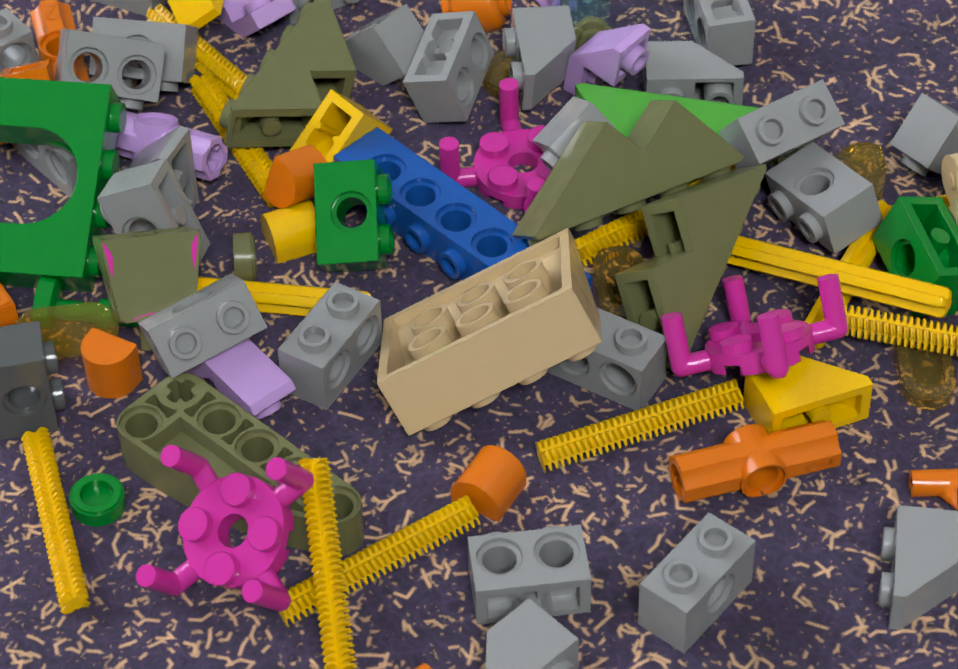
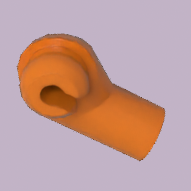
M920 469L909 471L911 497H940L958 511V469Z

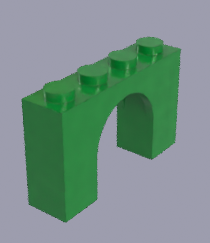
M0 77V142L57 147L74 156L77 163V181L74 191L59 211L44 220L34 223L0 222V282L3 286L37 288L39 277L56 278L62 284V290L93 292L96 277H102L93 245V236L102 235L103 229H109L110 224L104 220L97 198L112 175L119 172L120 158L119 152L115 150L117 133L124 132L126 126L125 103L120 102L111 84Z

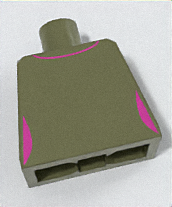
M187 226L93 236V245L112 314L118 322H140L197 292L201 231L199 229ZM139 326L141 350L151 351L152 349Z

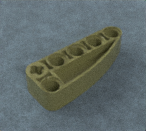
M182 373L174 378L171 376L166 377L119 414L116 422L125 466L159 491L189 508L200 491L191 476L162 464L160 455L167 445H176L206 458L218 478L239 472L260 479L274 487H277L280 483L270 479L266 474L267 463L272 458L280 457L300 466L298 464L300 459H313L204 380L191 373ZM330 471L329 474H332L330 479L333 481L331 487L334 488L332 494L335 495L332 498L336 502L334 507H336L335 514H337V517L335 518L338 521V524L334 525H337L339 528L337 531L340 534L338 541H341V544L338 545L342 548L341 551L337 552H340L341 555H348L358 550L364 540L362 500L355 488ZM301 496L290 505L294 518V531L289 530L286 546L309 551L312 545H308L310 538H307L309 532L306 531L308 525L305 524L308 518L304 516L306 514V511H304L306 505L303 504L305 498ZM245 518L237 520L231 526L245 533L248 532V524Z

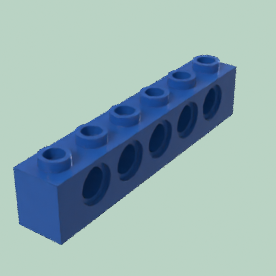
M378 127L333 156L334 162L375 159L383 169V174H390L392 203L384 205L385 224H392L393 231L402 237L414 252L418 254L424 253L430 257L452 279L459 278L464 280L529 247L527 239L512 236L518 224ZM357 205L367 212L366 206ZM585 271L592 292V276Z

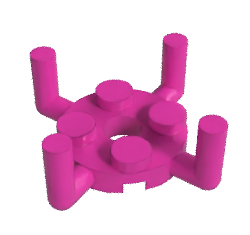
M504 78L499 82V109L502 132H490L482 136L480 147L474 157V166L460 168L459 141L454 137L442 138L439 141L440 171L465 188L477 186L481 194L488 199L490 195L503 201V206L512 209H524L526 213L551 173L540 160L544 152L532 141L545 126L540 125L532 129L521 128L519 121V83L514 78ZM529 165L535 169L530 172L520 173L513 167Z
M827 274L817 278L825 320L811 324L801 320H794L789 309H777L757 316L758 322L752 323L743 276L733 275L722 279L730 322H723L708 329L710 339L705 344V350L693 353L689 351L682 313L671 312L660 317L671 370L678 377H686L706 371L726 375L725 366H740L741 376L768 373L775 379H781L788 374L789 366L801 361L800 350L805 349L811 355L815 350L814 345L843 338L848 332L838 274Z
M167 445L160 455L162 464L191 476L200 491L190 508L181 514L178 521V531L183 538V547L187 560L173 572L150 564H144L136 572L137 583L151 590L171 596H178L202 578L204 581L221 588L242 590V597L246 602L277 612L286 610L290 606L291 597L277 573L285 564L290 551L285 549L289 530L294 531V518L290 505L313 486V474L301 466L280 457H275L267 463L266 474L270 479L280 483L277 487L239 472L218 478L206 458L176 445ZM245 518L248 524L247 537L242 544L232 547L229 542L230 528L237 520Z

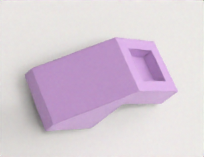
M224 0L221 14L217 18L242 38H245L292 12L296 7L292 0Z
M637 24L600 31L569 56L563 89L575 95V84L585 83L601 86L606 81L614 87L627 75H636L643 68L649 57V51L646 49L651 28L645 24Z
M249 338L185 371V373H191L199 378H209L220 393L257 419L267 417L282 407L280 399L296 390L292 379Z

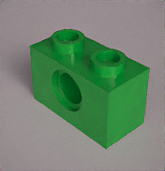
M375 159L314 163L317 265L326 273L387 269L386 255L394 254L392 224H385L384 208L385 204L392 203L390 174H383V169ZM356 205L366 206L367 216L364 222L354 228L345 227L344 217L346 212Z
M899 196L872 236V240L889 273L948 287L952 291V304L946 316L956 314L958 311V227L942 197ZM909 311L910 315L913 317L928 316L921 313Z

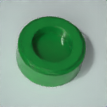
M95 473L87 475L78 480L69 493L73 516L77 521L87 526L99 527L108 525L116 521L126 508L123 484L116 477L109 474Z

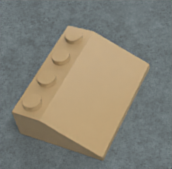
M569 228L384 319L377 385L408 436L423 429L425 431H434L444 426L452 418L453 414L470 406L473 408L484 407L494 401L501 391L517 383L521 385L531 384L542 378L547 373L548 368L567 359L572 362L583 359L591 354L598 344L603 342L601 320Z

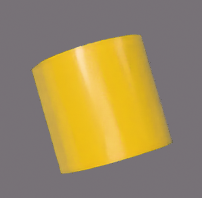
M310 200L260 215L261 231L277 264L317 252L315 206Z

